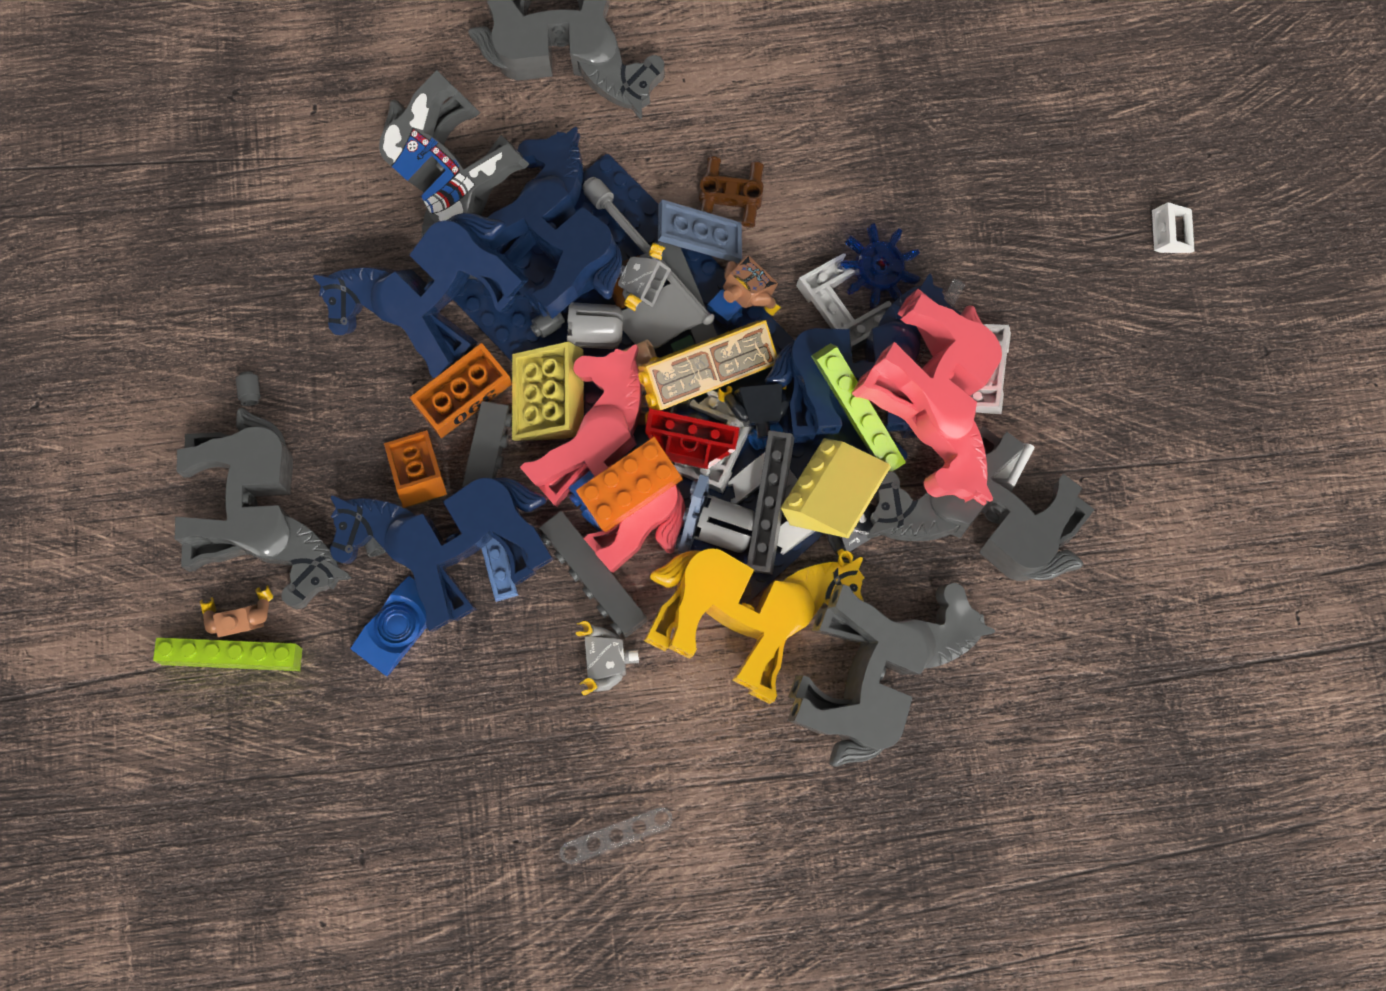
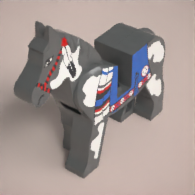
M437 70L413 94L407 108L398 100H391L388 116L379 142L382 158L408 182L424 192L422 198L427 210L422 225V237L433 224L439 221H446L454 215L474 213L482 216L492 189L503 182L511 173L525 169L529 165L518 150L502 135H500L484 158L469 167L444 146L447 137L456 126L468 119L477 117L481 112ZM449 97H452V98H450L446 103L443 104V102H444L446 99H448ZM429 274L427 284L434 280ZM470 275V277H469L468 279H477V278H475L474 276H471V275Z

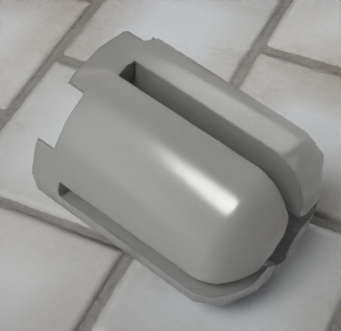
M570 303L568 310L569 336L567 335V342L582 348L614 349L620 345L623 332V313L620 307L609 304Z
M708 495L707 497L711 498L708 508L703 507L697 527L701 528L699 537L694 536V539L737 553L746 551L750 547L752 536L711 523L709 519L711 517L753 531L755 512Z

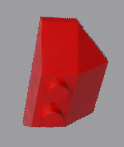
M649 409L645 433L649 440L655 437L671 462L702 469L710 468L736 450L740 430L739 427L655 409Z

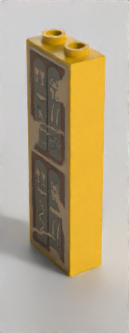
M766 320L755 321L638 366V378L645 387L647 393L645 398L648 406L655 410H663L772 367L777 354Z

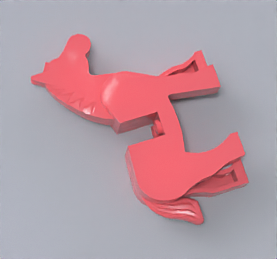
M917 289L905 299L897 314L902 317L900 320L905 324L917 326L933 358L921 369L894 342L882 351L874 367L860 377L852 394L857 398L868 399L881 409L904 419L916 436L923 443L931 446L943 458L945 464L924 480V487L928 494L933 497L955 495L964 499L965 502L975 499L981 505H985L987 503L986 500L991 502L993 497L987 486L985 449L981 434L974 421L977 401L970 396L986 386L1001 362L1002 349L993 332L982 324L974 306L969 305L965 307L961 315H959L952 309L938 305L921 290Z
M636 344L626 352L615 349L614 352L605 357L581 356L575 361L573 370L578 378L585 382L593 381L598 388L604 391L603 395L590 411L586 413L573 440L549 451L539 460L527 462L520 466L530 480L541 489L556 507L570 493L569 487L586 475L589 470L596 477L618 462L637 445L633 434L637 428L641 413L642 384L638 378L639 369L636 358L639 349ZM677 485L673 486L609 531L591 533L583 539L613 573L641 549L646 537L654 529H657L655 533L656 541L667 553L672 554L675 551L677 538L684 524L685 502Z

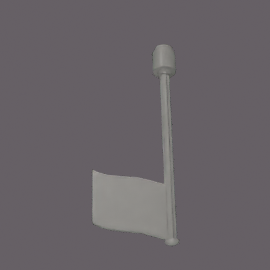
M596 177L587 179L582 186L584 195L597 209H606L645 254L649 253L651 246L612 203L613 193L600 179ZM662 259L659 260L660 262L668 266ZM670 270L667 280L671 284L662 287L653 307L641 301L638 307H636L635 312L630 308L622 311L623 331L635 344L648 339L653 348L657 349L685 330L701 323L705 325L711 324L714 320V315L705 309L676 274Z

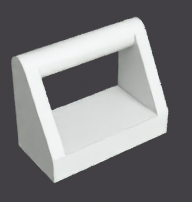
M1168 202L1153 209L1154 251L1160 253L1194 252L1192 209ZM1175 216H1183L1185 243L1176 241Z
M1024 444L1025 447L1021 453L1001 470L992 481L1011 492L1035 448L1031 444Z

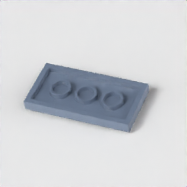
M661 200L658 204V241L735 263L740 262L742 259L741 222L666 200Z

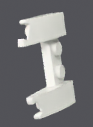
M843 253L801 276L796 286L808 303L813 302L831 329H849L851 350L854 351L866 343L871 329L878 326L891 303L887 301L854 320L833 290L834 287L859 272V261L853 267L843 261L846 256Z
M983 324L998 339L1002 349V359L986 386L970 397L977 401L975 412L1001 414L1006 357L1009 352L1011 332L1009 325Z
M711 390L706 392L708 397L698 404L693 399L689 406L726 423V425L739 427L736 450L708 469L675 463L674 467L680 475L692 481H698L700 474L709 477V488L723 494L732 476L731 470L748 434L751 433L754 427H744L743 422L737 419L727 404L718 399V392Z
M765 453L728 482V487L733 486L735 498L731 499V503L739 504L760 488ZM790 469L785 500L798 480ZM786 521L780 526L777 546L782 548L780 554L784 555L815 531L791 526Z

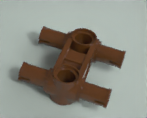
M714 156L708 157L706 174L702 176L700 182V211L712 214L714 204L744 208L742 225L748 228L755 227L757 210L761 207L764 185L761 180L764 164L752 162L750 164L749 179L746 180L718 176L721 159ZM708 187L714 188L713 191H706L705 189ZM749 193H756L757 196L751 197V196H749L748 194H749Z

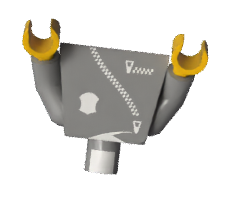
M657 243L651 245L649 253L643 254L640 257H631L626 266L622 265L618 286L624 289V305L634 312L641 301L650 307L654 306L671 268L659 261L662 259V252L665 250V247Z
M587 621L578 622L577 625H581L584 630L583 632H576V635L589 636L585 637L588 678L579 683L580 685L586 684L588 690H584L582 694L587 695L592 691L610 690L622 681L623 676L626 675V664L639 663L638 649L624 650L623 639H620L617 634L603 627L590 625Z

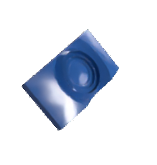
M408 576L390 594L382 609L365 625L351 647V650L386 677L390 675L427 628L426 610L419 598L416 582L413 578Z

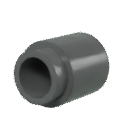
M561 313L553 319L548 315L543 317L540 314L531 320L532 325L530 327L536 337L541 336L544 339L560 329L565 320Z
M250 371L241 372L235 378L238 400L242 406L257 405L261 397L258 376Z

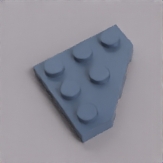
M701 474L698 481H693L690 489L691 504L685 510L683 534L679 535L676 543V548H679L678 554L691 550L694 536L698 530L697 525L703 507H706L707 496L710 495L709 477Z

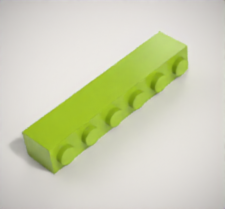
M830 343L811 355L870 455L890 464V472L905 464L906 461L870 401L864 398H857L852 394L858 381L839 349Z
M156 638L153 661L161 665L300 671L303 648L293 643Z

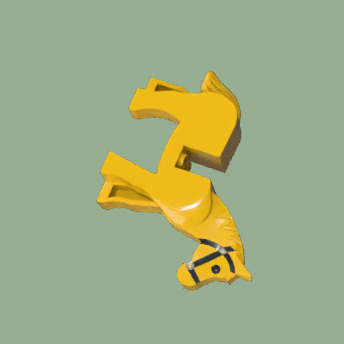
M718 549L684 552L650 574V579L666 588L677 585V588L672 597L658 610L644 641L663 651L669 648L690 659L696 652V630L698 623L706 612L727 628L757 639L755 646L732 681L748 688V694L770 704L777 697L776 678L781 668L784 644L787 638L805 628L823 603L829 605L836 585L844 584L849 586L852 592L864 602L861 595L864 576L859 570L863 558L859 557L852 561V563L844 562L843 567L838 562L822 563L799 570L784 581L775 580L765 588L755 610L749 604H739L754 569ZM675 627V630H674V633H673V636H672V639H671V632H672V629Z

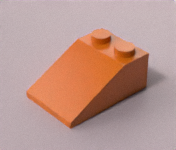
M427 430L384 443L396 490L403 508L447 495Z

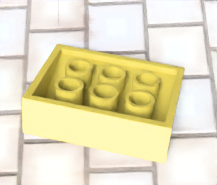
M564 342L512 354V440H549L576 437L584 418V381L578 378L573 367L575 361L583 356L582 348L570 342Z
M824 438L781 506V510L791 526L849 538L891 466L845 442Z

